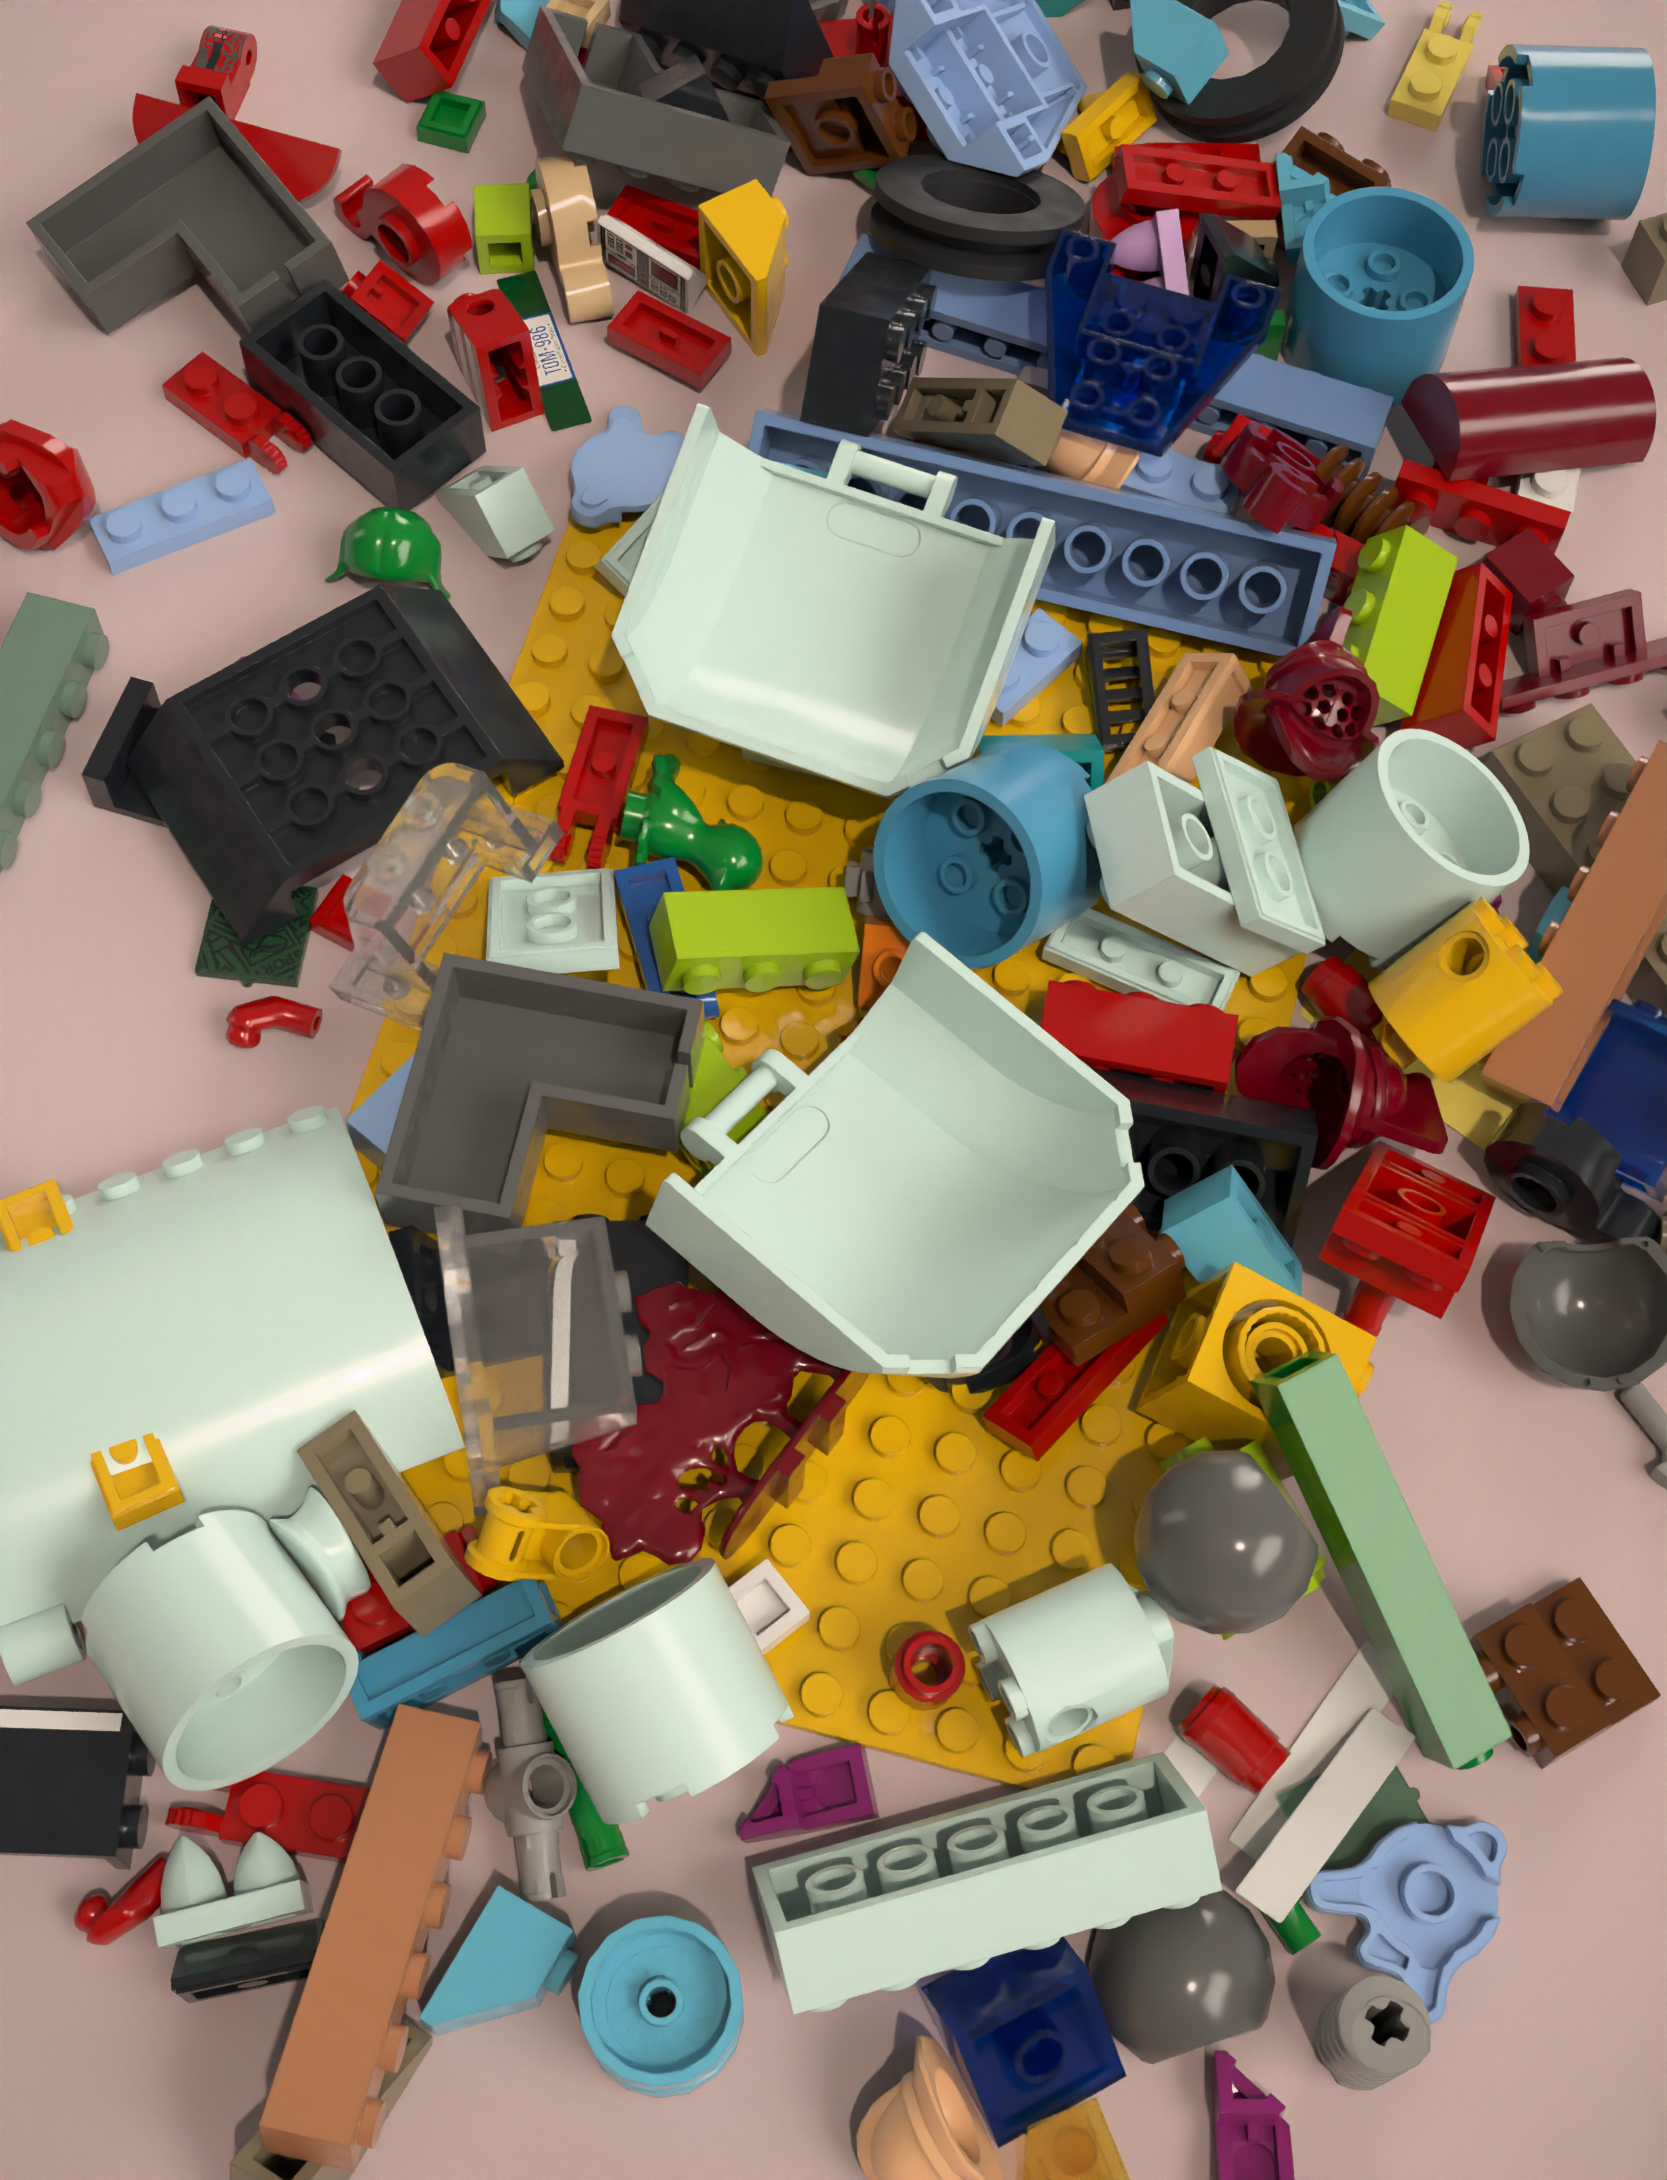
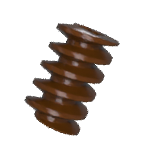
M1341 444L1333 447L1321 459V462L1316 467V471L1327 482L1332 476H1338L1344 486V491L1321 520L1323 525L1334 526V531L1337 530L1364 545L1368 538L1404 525H1408L1423 536L1426 534L1431 523L1428 515H1423L1412 524L1408 522L1415 510V504L1412 501H1406L1396 509L1392 508L1398 496V489L1396 487L1390 486L1379 495L1375 493L1382 481L1380 473L1373 472L1363 480L1359 479L1366 466L1365 460L1357 457L1346 466L1343 465L1349 454V446Z

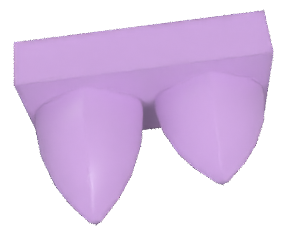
M1177 208L1158 211L1152 220L1132 225L1115 236L1102 250V256L1126 269L1158 271L1159 277L1144 281L1128 294L1120 306L1124 314L1146 321H1153L1178 331L1188 330L1193 324L1179 210Z

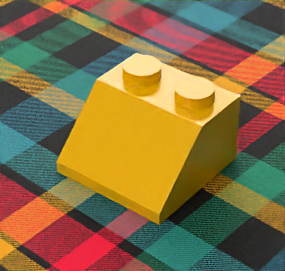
M754 179L698 205L700 271L706 274V278L709 279L704 288L758 357L767 353L785 294V268L789 264L785 249V230L789 227V219L782 202L775 196L771 198L759 181Z

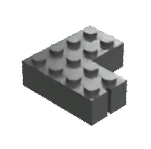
M540 6L522 70L561 149L564 150L568 157L585 164H595L597 159L614 163L620 171L637 178H647L649 173L666 177L672 185L689 192H698L699 188L703 187L717 191L721 195L757 179L769 196L772 197L791 142L763 101L714 88L730 120L728 122L643 98L638 85L663 71L640 34L596 22L583 66H581L577 57L588 21L582 17Z
M210 96L26 222L49 261L107 334L117 329L198 271L249 333L253 332L325 278L337 289L350 281L331 240Z
M444 953L375 1191L385 1224L403 1228L414 1226L419 1231L516 1249L548 1128L678 1152L681 1139L680 1133L684 1127L690 1101L689 1087L693 1088L705 1039L704 1001Z

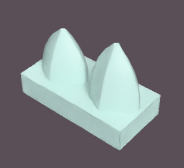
M256 1832L244 1846L238 1859L234 1874L235 1896L227 1898L220 1873L210 1857L188 1837L181 1836L170 1852L164 1868L161 1884L162 1915L153 1917L157 1945L159 1948L171 1950L313 1913L309 1885L299 1879L294 1862L283 1847L265 1834Z

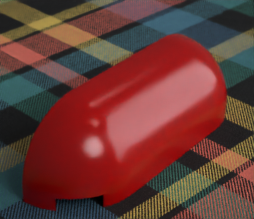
M136 93L132 121L138 144L191 108ZM228 118L298 202L310 199L320 193L334 177L342 150Z

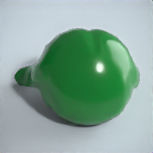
M398 507L373 508L350 523L343 531L337 569L325 579V582H330L350 572L355 575L379 580L427 582L434 590H441L446 598L449 599L451 597L442 584L441 544L433 533L431 526L417 513Z

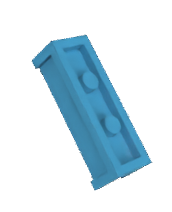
M520 1579L470 1604L424 1638L418 1632H415L370 1656L359 1650L357 1651L359 1660L358 1672L349 1693L360 1720L382 1731L392 1725L398 1704L424 1709L523 1658L540 1641L563 1626V1619L546 1583L538 1584L536 1579Z

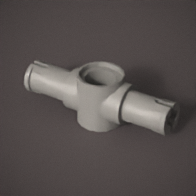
M528 1679L494 1683L500 1711L504 1748L497 1749L498 1763L489 1771L485 1781L484 1797L487 1808L496 1819L506 1823L507 1837H515L520 1878V1898L529 1903L567 1896L561 1868L558 1830L564 1829L562 1816L572 1807L576 1797L577 1781L574 1770L566 1759L554 1753L553 1741L547 1742L542 1706ZM529 1779L531 1780L533 1787L532 1799L530 1798L528 1792Z

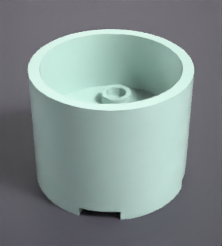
M1403 729L1389 735L1292 827L1324 936L1330 942L1341 936L1360 951L1370 955L1369 959L1372 967L1386 970L1470 902L1474 903L1481 896L1488 903L1492 902L1521 877L1526 870L1530 854L1529 840L1523 819L1512 798L1493 773L1460 745L1441 735L1421 729Z
M221 1510L199 1515L195 1524L197 1529L177 1537L155 1551L151 1549L147 1542L143 1543L117 1564L102 1580L89 1599L81 1618L82 1623L87 1629V1650H85L167 1780L174 1786L185 1790L205 1791L229 1786L248 1779L289 1756L312 1738L336 1713L348 1696L358 1672L359 1660L355 1647L274 1532L260 1516L243 1510Z
M712 1558L697 1559L675 1566L607 1598L548 1635L534 1646L520 1663L601 1821L605 1824H622L643 1818L650 1811L645 1802L650 1799L656 1798L658 1802L675 1798L687 1791L693 1797L712 1787L753 1761L780 1738L774 1727L778 1719L783 1723L794 1717V1713L715 1560Z

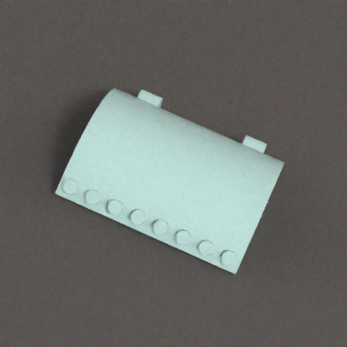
M321 1105L301 1109L287 1118V1124L264 1132L259 1127L241 1130L226 1138L224 1141L225 1146L202 1154L197 1149L176 1153L162 1162V1168L137 1176L132 1171L116 1174L102 1181L98 1185L99 1190L74 1199L71 1194H62L74 1226L71 1232L62 1235L58 1226L51 1229L55 1235L54 1238L33 1246H29L27 1238L20 1240L22 1250L12 1252L8 1251L0 1230V1655L6 1671L15 1686L86 1660L85 1647L77 1622L81 1621L83 1611L89 1599L102 1580L117 1564L143 1543L147 1542L151 1549L155 1551L177 1537L197 1529L195 1526L197 1516L221 1510H243L254 1513L264 1519L271 1528L269 1524L271 1519H290L299 1510L305 1500L308 1489L311 1487L317 1490L327 1501L297 1453V1450L354 1410L361 1416L399 1473L465 1448L397 1258L337 1106L327 1110ZM153 1432L155 1439H160L185 1502L117 1531L90 1465V1462L93 1461L90 1454L101 1450L111 1476L152 1461L142 1436ZM132 1439L137 1441L138 1454L132 1463L122 1465L113 1460L109 1453V1447Z

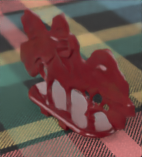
M680 1281L652 1288L647 1293L634 1296L639 1322L649 1330V1338L642 1345L645 1370L647 1373L663 1381V1394L659 1401L640 1405L633 1403L610 1404L575 1422L570 1428L573 1458L580 1467L576 1484L580 1493V1506L602 1521L601 1529L608 1536L609 1550L612 1559L615 1561L643 1551L656 1556L667 1565L690 1562L702 1549L706 1531L702 1521L703 1508L723 1499L739 1498L742 1504L728 1524L719 1545L720 1555L725 1560L731 1557L746 1542L776 1502L786 1509L790 1507L804 1488L806 1461L816 1448L828 1456L843 1436L846 1408L870 1375L869 1373L849 1371L833 1366L799 1350L766 1328L720 1288L704 1293L696 1288H689ZM801 1371L829 1375L834 1379V1382L803 1423L790 1416L787 1410V1403L792 1396L794 1378ZM768 1421L784 1432L790 1440L760 1480H757L738 1471L734 1456L735 1443L746 1427L754 1422ZM715 1446L723 1448L727 1456V1464L725 1466L712 1461ZM692 1469H708L723 1476V1483L721 1484L711 1478L705 1486L708 1490L681 1488L678 1481L682 1473ZM681 1499H692L698 1503L690 1513H683L676 1507L677 1501Z

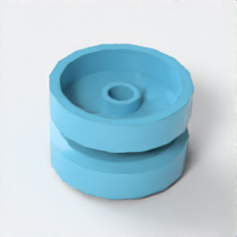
M670 1915L635 1919L608 1935L587 1962L578 1992L581 2029L601 2069L626 2090L656 2099L690 2094L715 2079L735 2053L744 2022L740 1972L724 1943L699 1923ZM666 1992L668 1993L670 2003L676 2000L675 2009L667 2017H655L650 2013L653 2009L651 1997L658 1993Z

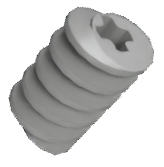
M1370 1976L1352 1985V1987L1336 1997L1335 2000L1331 2001L1321 2013L1315 2032L1317 2050L1326 2068L1330 2071L1337 2084L1352 2090H1373L1418 2066L1430 2052V2017L1421 1997L1407 1983L1390 1976Z

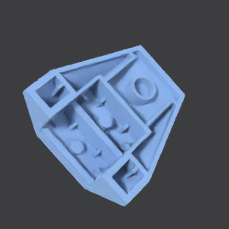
M1035 0L895 1L889 66L897 77V85L901 94L907 101L914 104L927 125V135L933 145L942 151L950 161L1014 177H1019L1035 170L1048 162L1061 138L1060 132L1067 127L1087 85Z

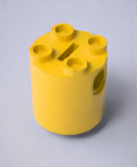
M1481 896L1474 903L1470 902L1369 982L1368 988L1383 1013L1382 1021L1372 1031L1376 1039L1382 1043L1384 1050L1392 1059L1399 1063L1401 1068H1407L1419 1058L1442 1081L1451 1083L1551 1006L1553 1000L1562 994L1563 990L1551 973L1540 962L1535 964L1523 950L1528 946V943L1514 924L1505 915L1500 917L1494 908Z

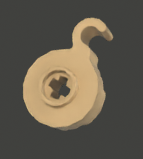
M566 154L536 159L537 189L530 190V199L541 247L549 246L554 268L558 273L560 284L564 287L568 322L572 324L611 317L614 315L609 279L602 257L601 244H593L591 232L595 231L594 220H598L587 167L586 165L581 166V162L571 159Z

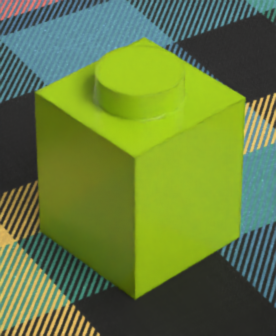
M529 183L474 185L475 239L480 275L535 271L533 217Z

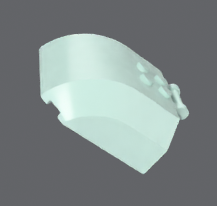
M698 403L611 636L629 670L650 718L889 799L970 760L1001 695L1055 547V521L1043 517L1035 539L1003 538L944 518L956 489L958 477L939 471L937 476L862 452L861 444L842 439L828 476L825 479L765 459L722 434L718 429L711 407ZM857 475L926 498L927 502L922 511L847 485L852 476Z
M920 932L911 941L891 984L853 1033L809 1076L779 1051L767 1049L752 1063V1073L705 1118H694L681 1131L680 1138L685 1148L696 1158L703 1161L709 1160L716 1167L694 1188L676 1173H671L662 1182L645 1225L766 1328L816 1359L839 1368L860 1373L958 1378L981 1372L1144 1188L1141 1163H1134L1128 1133V1130L1133 1125L1130 1100L925 932ZM770 1091H780L786 1096L739 1144H736L726 1135Z

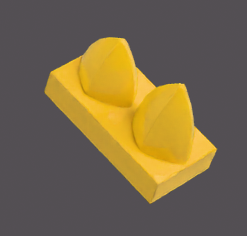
M1127 71L1108 90L1088 94L1081 98L1078 106L1082 113L1073 122L1068 123L1067 127L1060 132L1061 138L1056 146L1059 152L1068 156L1074 179L1091 182L1112 163L1115 146H1120L1121 143L1131 145L1157 121L1149 89L1142 80L1143 73Z

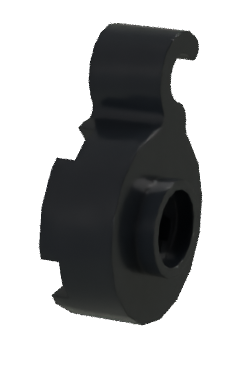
M1523 1103L1510 1113L1485 1148L1483 1161L1491 1179L1507 1197L1522 1209L1545 1222L1571 1229L1589 1240H1604L1607 1242H1613L1620 1238L1649 1237L1654 1240L1660 1231V1218L1656 1212L1644 1201L1626 1193L1622 1189L1624 1179L1618 1178L1616 1173L1617 1168L1622 1162L1620 1154L1605 1136L1579 1117H1576L1569 1126L1556 1118L1545 1116L1547 1104Z

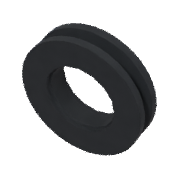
M1255 0L1176 1L1211 20L1215 15L1235 4ZM1258 0L1278 4L1290 13V26L1283 43L1268 61L1243 76L1227 79L1210 78L1189 105L1172 95H1169L1167 99L1161 98L1149 89L1150 96L1157 110L1170 126L1189 138L1206 143L1251 142L1287 127L1318 101L1328 88L1338 69L1345 41L1344 20L1338 0ZM1135 55L1138 72L1145 74Z
M920 154L898 158L884 164L876 173L874 194L877 202L871 209L869 230L877 243L904 260L946 274L990 281L1045 279L1067 271L1076 261L1079 247L1076 233L1083 225L1085 203L1075 190L1054 177L1037 170L1014 177L950 161L944 154Z

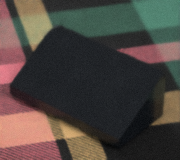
M316 1918L186 1945L180 1948L177 1953L170 1979L171 1990L187 2003H193L307 1979L325 1924L322 1919Z

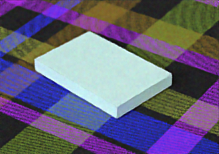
M1208 747L1191 756L1240 926L1305 954L1325 946L1326 939L1278 780L1212 747Z
M613 869L575 870L492 877V879H489L486 961L557 974L620 969Z

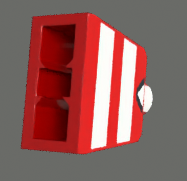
M491 289L479 294L465 293L457 297L447 308L457 362L491 431L493 432L544 414L530 330L500 289ZM493 365L502 366L507 371L506 377L498 383L494 378L499 377V374Z

